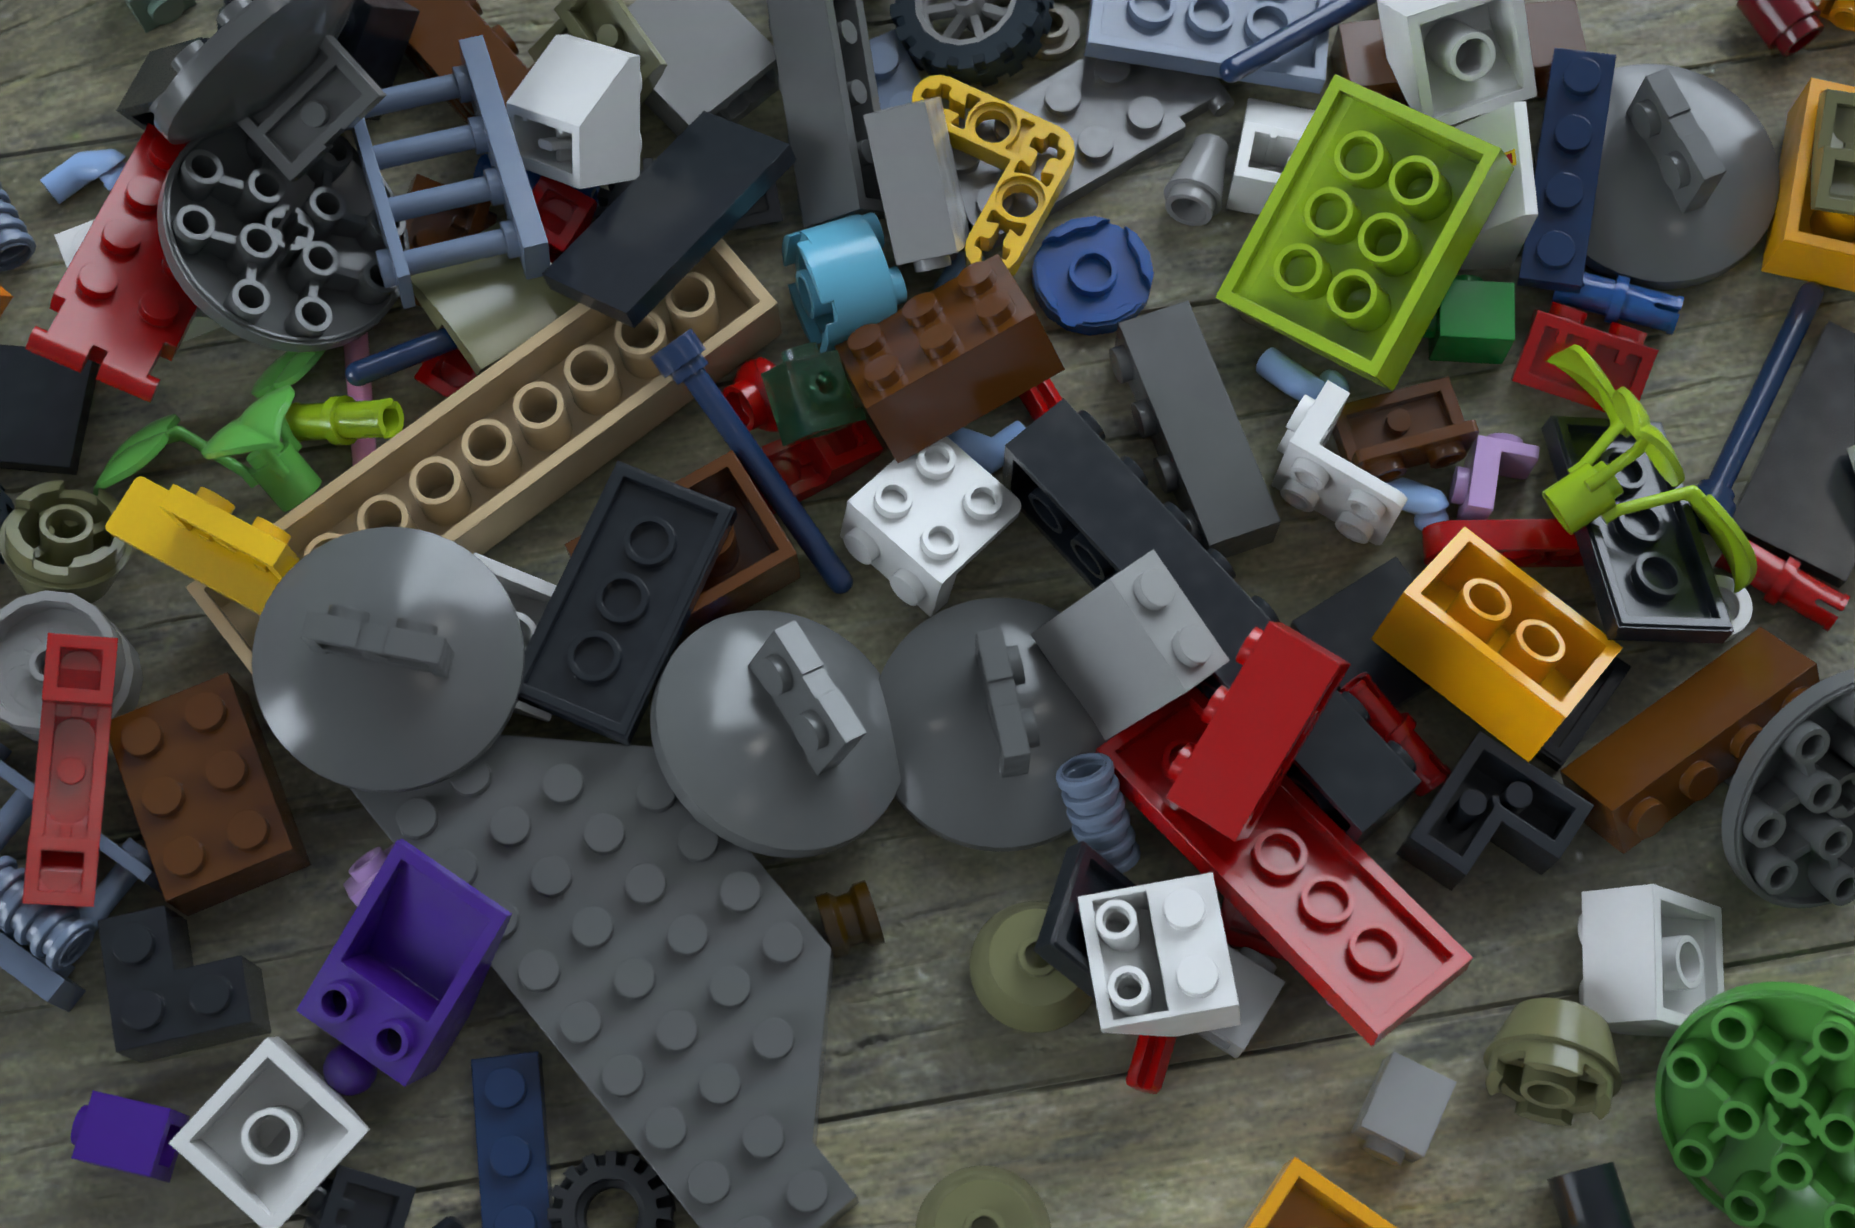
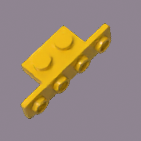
M138 476L105 525V529L112 536L260 616L277 584L301 560L287 545L292 538L287 532L258 516L251 525L233 516L232 513L236 507L231 502L202 486L194 495L174 483L170 490H167L143 476Z

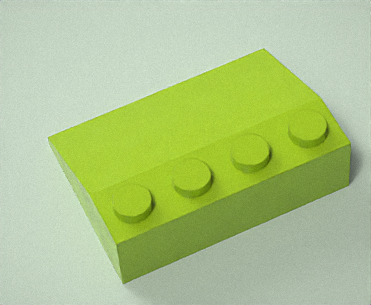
M1335 74L1215 298L1334 363L1393 392L1513 173L1514 167L1500 147Z

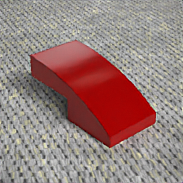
M849 400L800 420L793 434L763 445L761 449L798 501L801 502L842 480L878 457L883 447L853 401ZM752 480L772 514H775L776 512Z

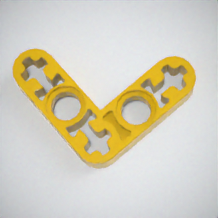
M944 75L929 76L921 80L914 88L912 102L939 96L949 100V110L945 108L943 110L951 147L1004 171L967 237L965 265L967 267L970 264L982 261V251L989 252L998 239L1000 228L1007 233L1003 241L1002 261L1011 275L1014 276L1071 175L1075 157L1074 141L1070 134L1060 126L952 77ZM969 108L971 110L968 113L965 128L961 129L959 128V117L965 119L966 110ZM995 119L1005 123L1010 133L1004 140L990 143L979 138L976 128L986 120ZM1048 147L1055 148L1057 150V159L1050 158L1041 172L1040 181L1033 176L1036 170L1037 153L1043 154L1047 151ZM1013 193H1025L1034 198L1037 208L1026 217H1015L1007 213L1002 204Z

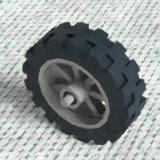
M895 0V4H890V15L896 26V29H894L896 35L916 67L921 71L923 69L926 70L929 76L944 75L971 86V83L980 82L982 87L998 83L997 77L1006 73L1010 77L1023 69L1021 63L1028 56L1033 59L1042 47L1040 42L1042 34L1048 35L1051 28L1052 18L1048 11L1054 8V0H1011L1008 9L990 4L995 0H952V2L937 4L938 0ZM955 17L943 35L934 30L932 20ZM993 19L999 21L995 27L985 32L992 25ZM966 27L969 31L975 33L976 36L958 40Z

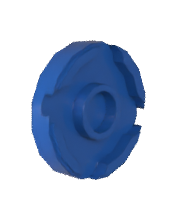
M1090 216L1071 219L1050 231L1035 255L1031 278L1035 299L1050 320L1067 331L1092 336L1113 333L1117 331L1118 323L1139 315L1148 302L1154 272L1150 252L1137 233L1126 226L1122 229L1118 225L1110 224V219Z

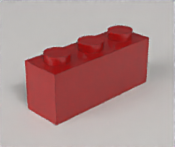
M1269 621L1264 630L1255 627L1250 632L1236 657V662L1243 666L1230 689L1221 685L1213 694L1201 717V720L1208 723L1203 735L1195 747L1187 743L1182 748L1167 774V778L1174 781V784L1165 798L1234 841L1249 837L1351 665L1349 662L1281 622Z

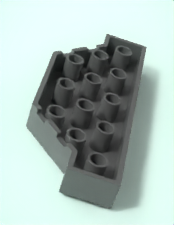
M500 735L477 761L460 773L435 785L399 793H375L350 788L394 844L397 840L404 839L512 913L491 966L700 1228H830L859 1203L857 1195L817 1148L820 1098L834 970L832 949L749 850L723 839L695 820L693 815L679 801L670 788L659 766L654 747Z

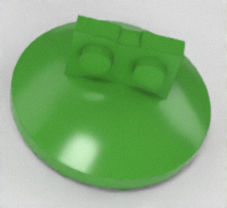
M1775 981L1738 986L1706 1000L1689 1014L1673 1034L1661 1056L1655 1082L1657 1118L1674 1163L1708 1201L1739 1226L1747 1228H1855V1002L1847 997L1819 987ZM1704 1176L1723 1195L1725 1200L1712 1191L1700 1177Z

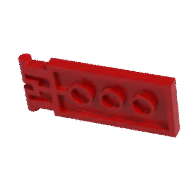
M150 123L147 125L53 293L49 309L58 312L48 331L38 326L34 327L25 350L79 373L83 371L88 359L101 364L96 380L151 403L161 379L150 375L159 357L169 361L173 360L199 309L183 291L166 261L160 243L157 223L158 199L162 184L177 156L188 143L171 144L154 125Z

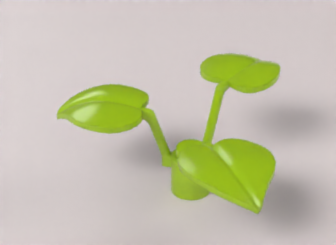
M1574 344L1551 356L1547 362L1557 366L1578 382L1602 407L1610 420L1609 428L1584 457L1567 469L1569 474L1542 492L1546 504L1562 527L1572 535L1598 517H1601L1607 525L1622 515L1685 500L1689 502L1693 511L1726 558L1733 576L1734 593L1746 588L1753 581L1757 571L1754 550L1735 520L1712 495L1708 494L1706 496L1697 486L1690 485L1616 504L1615 498L1624 492L1615 475L1642 454H1647L1662 477L1673 487H1677L1685 481L1682 466L1666 437L1658 428L1650 424V417L1639 400L1626 387H1621L1615 391L1600 366L1581 346ZM1620 433L1625 438L1633 435L1637 440L1630 449L1610 464L1606 465L1603 461H1600L1592 466Z

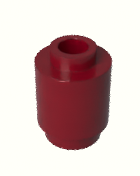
M1738 0L1736 6L1770 50L1778 49L1783 57H1789L1806 47L1825 28L1818 19L1821 11L1813 0Z

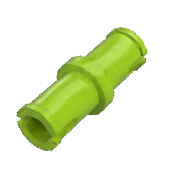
M338 395L329 397L323 403L292 402L285 415L293 435L299 442L328 440L331 444L337 446L351 445L358 439L365 438L391 439L401 432L404 427V414L401 405L397 401H393L392 398L355 401L350 396Z

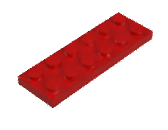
M1196 686L1124 729L1098 747L1095 753L1109 756L1114 763V774L1120 783L1119 790L1201 874L1213 872L1216 889L1371 1047L1376 1045L1463 974L1470 965L1473 957L1286 774L1249 837L1238 841L1230 839L1165 798L1174 784V781L1167 778L1172 763L1187 743L1194 747L1197 745L1208 726V723L1201 720V717L1210 700Z

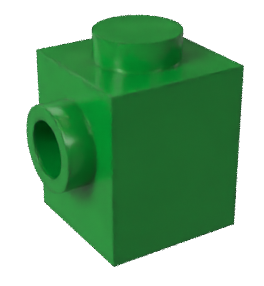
M1469 274L1457 275L1422 337L1429 338V361L1503 364L1515 341V283L1483 281L1481 277Z

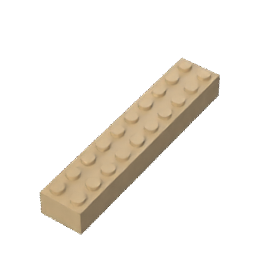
M721 238L635 328L578 303L273 524L292 537L287 545L300 559L335 538L348 533L378 527H405L423 530L447 538L464 547L472 554L476 552L483 555L694 399L683 382L677 385L670 375L664 378L650 359L651 356L692 328L706 348L702 355L709 364L704 366V368L716 383L782 334L778 302ZM194 580L186 586V589L253 675L252 649L260 615Z

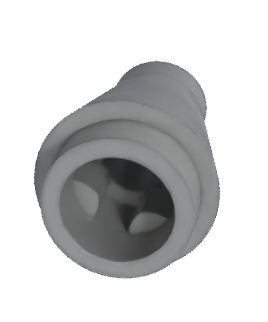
M1208 133L1198 135L1194 140L1191 150L1165 186V208L1168 214L1176 221L1190 226H1201L1207 224L1213 216L1220 212L1223 200L1225 163L1229 152L1227 142L1221 137Z

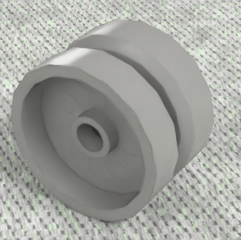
M44 590L18 597L0 609V719L9 724L19 734L36 744L39 742L42 710L41 699L48 633L118 638L111 719L135 710L143 683L139 654L125 634L115 624L110 622L96 606L73 593Z

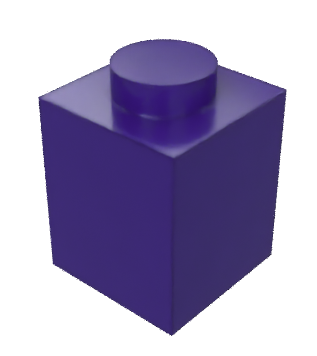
M92 1091L89 1104L83 1105L79 1109L72 1125L71 1143L75 1147L71 1158L92 1165L170 1183L179 1152L169 1142L188 1123L190 1116L171 1108Z

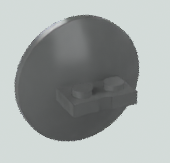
M233 0L220 12L216 19L221 28L205 44L201 40H196L189 44L171 62V67L177 72V75L167 89L150 106V111L154 114L155 127L169 143L179 145L194 139L215 136L240 126L290 182L298 181L334 147L332 143L345 130L352 129L386 96L384 91L337 41L348 21L356 0Z
M1633 64L1614 69L1585 262L1588 268L1613 280L1617 279L1618 274L1630 277L1629 284L1647 289H1681L1711 281L1737 266L1748 256L1770 225L1778 201L1780 182L1778 162L1772 142L1757 116L1738 96L1709 77L1676 66ZM1539 139L1534 154L1533 171H1535Z
M240 126L215 136L191 140L179 153L169 169L161 187L157 209L158 233L166 261L177 282L194 304L208 317L233 334L252 343L282 351L318 352L346 345L369 332L382 320L399 296L397 286L385 288L379 270L375 251L385 249L386 247L359 154L348 140L341 135L332 143L334 147L298 181L290 182ZM382 177L387 197H394V193ZM406 221L395 222L399 237L402 235L403 251L410 250Z
M378 527L348 533L319 546L303 557L281 579L268 598L255 631L252 649L253 683L263 716L272 732L281 744L302 764L325 779L348 788L375 793H399L429 787L451 778L477 761L493 745L503 732L517 705L524 673L525 649L520 622L511 599L494 573L479 558L457 543L434 533L405 527Z
M985 598L960 603L940 611L914 628L897 646L884 666L879 683L891 724L901 782L894 798L915 821L930 832L960 846L976 850L1011 852L1045 845L1072 831V823L1066 813L1067 807L1061 798L1062 790L1057 785L1055 779L1056 771L1062 764L1075 756L1095 753L1096 749L1108 740H1104L1085 708L1056 673L1031 636V633L1061 612L1039 603L1014 598Z
M755 610L729 614L715 619L692 633L677 648L664 667L653 693L650 718L651 736L661 771L672 791L693 815L695 820L734 845L763 855L782 858L813 857L840 849L858 839L871 828L892 802L901 782L893 733L879 683L881 674L851 642L835 631L808 618L779 611Z
M1855 668L1835 674L1811 686L1783 707L1757 735L1739 763L1736 772L1723 781L1729 786L1721 825L1722 843L1728 864L1743 884L1762 899L1774 905L1798 909L1813 908L1830 903L1843 906L1855 899V869H1853L1855 867Z

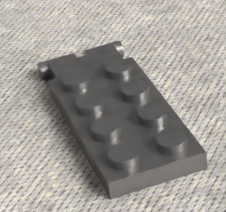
M1087 56L1006 101L1013 106L1060 126L1070 134L1074 141L1075 157L1071 175L1048 217L1184 138L1185 124L1208 110H1211L1215 117H1219L1228 112L1235 103L1216 77ZM991 119L980 123L976 128V133L982 140L996 143L1004 140L1009 135L1010 130L1002 121ZM952 147L969 231H971L1004 171ZM1048 147L1047 151L1043 154L1037 153L1036 170L1033 176L1040 181L1041 172L1050 158L1057 159V150L1055 148ZM1013 193L1002 204L1006 212L1015 217H1026L1037 208L1034 198L1025 193ZM1000 228L998 239L992 249L1001 245L1007 235Z

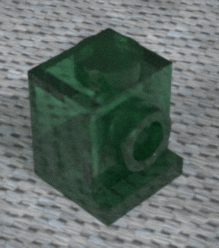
M816 342L799 345L781 352L780 355L783 363L761 374L783 446L835 434L866 420L863 407L855 408L838 350L820 353Z

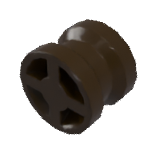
M865 880L853 883L847 893L833 896L828 892L814 896L834 960L847 956L853 946L865 943L875 947L885 943L874 903Z

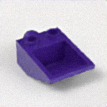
M399 839L395 842L296 1010L342 1042L334 1047L326 1056L323 1064V1076L326 1083L333 1090L344 1096H355L369 1089L376 1079L378 1068L404 1087L437 1071L470 1016L512 916L511 912L404 839Z

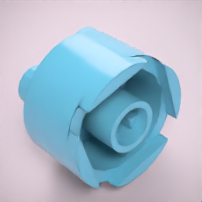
M875 213L850 215L785 235L783 238L782 257L784 267L795 264L797 271L796 283L788 285L790 296L808 340L812 346L821 343L819 351L821 354L836 351L834 346L848 340L851 333L857 328L866 324L881 322L897 312L898 304L907 302L906 285L900 270L896 266L888 268L882 251L885 244L884 234Z

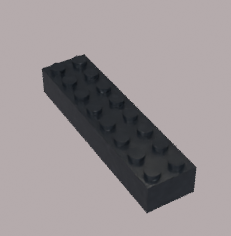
M1063 398L1005 445L1002 485L1020 500V511L1093 590L1153 549L1155 550L1230 660L1196 685L1210 700L1221 685L1230 689L1243 667L1236 662V657L1250 632L1255 627L1264 630L1269 621L1280 622V620L1265 600L1257 595L1250 598L1234 581L1236 574L1230 563L1221 553L1213 548L1206 551L1190 534L1192 527L1186 516L1177 506L1168 501L1162 504L1147 488L1148 479L1138 464L1126 455L1119 458L1104 442L1106 437L1099 423L1085 410H1080L1077 413ZM1336 690L1286 775L1360 846L1400 811L1422 780L1414 773L1417 767L1408 752L1395 741L1389 740L1386 743L1368 724L1371 718L1362 703L1349 692L1344 691L1340 694Z

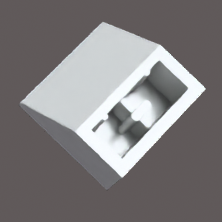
M568 34L556 35L506 103L507 113L525 169L579 189L636 180L640 175V153L642 151V138L640 134V93L642 90L640 55Z
M1248 98L1226 209L1256 215L1261 213L1315 110Z
M1213 872L1078 897L1102 1033L1176 1037L1241 1025L1239 1002Z

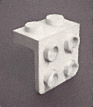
M1327 380L1316 400L1306 394L1303 396L1286 426L1288 430L1277 448L1284 456L1271 486L1280 490L1282 498L1293 507L1305 512L1315 510L1334 521L1337 530L1350 540L1366 544L1369 541L1375 545H1382L1406 504L1407 497L1396 488L1324 448L1350 392Z
M946 436L900 463H897L896 459H894L847 501L840 537L843 539L847 550L855 559L865 565L872 564L890 581L893 591L901 600L911 606L918 605L931 617L948 602L957 573L1018 517L1021 502L1011 491Z

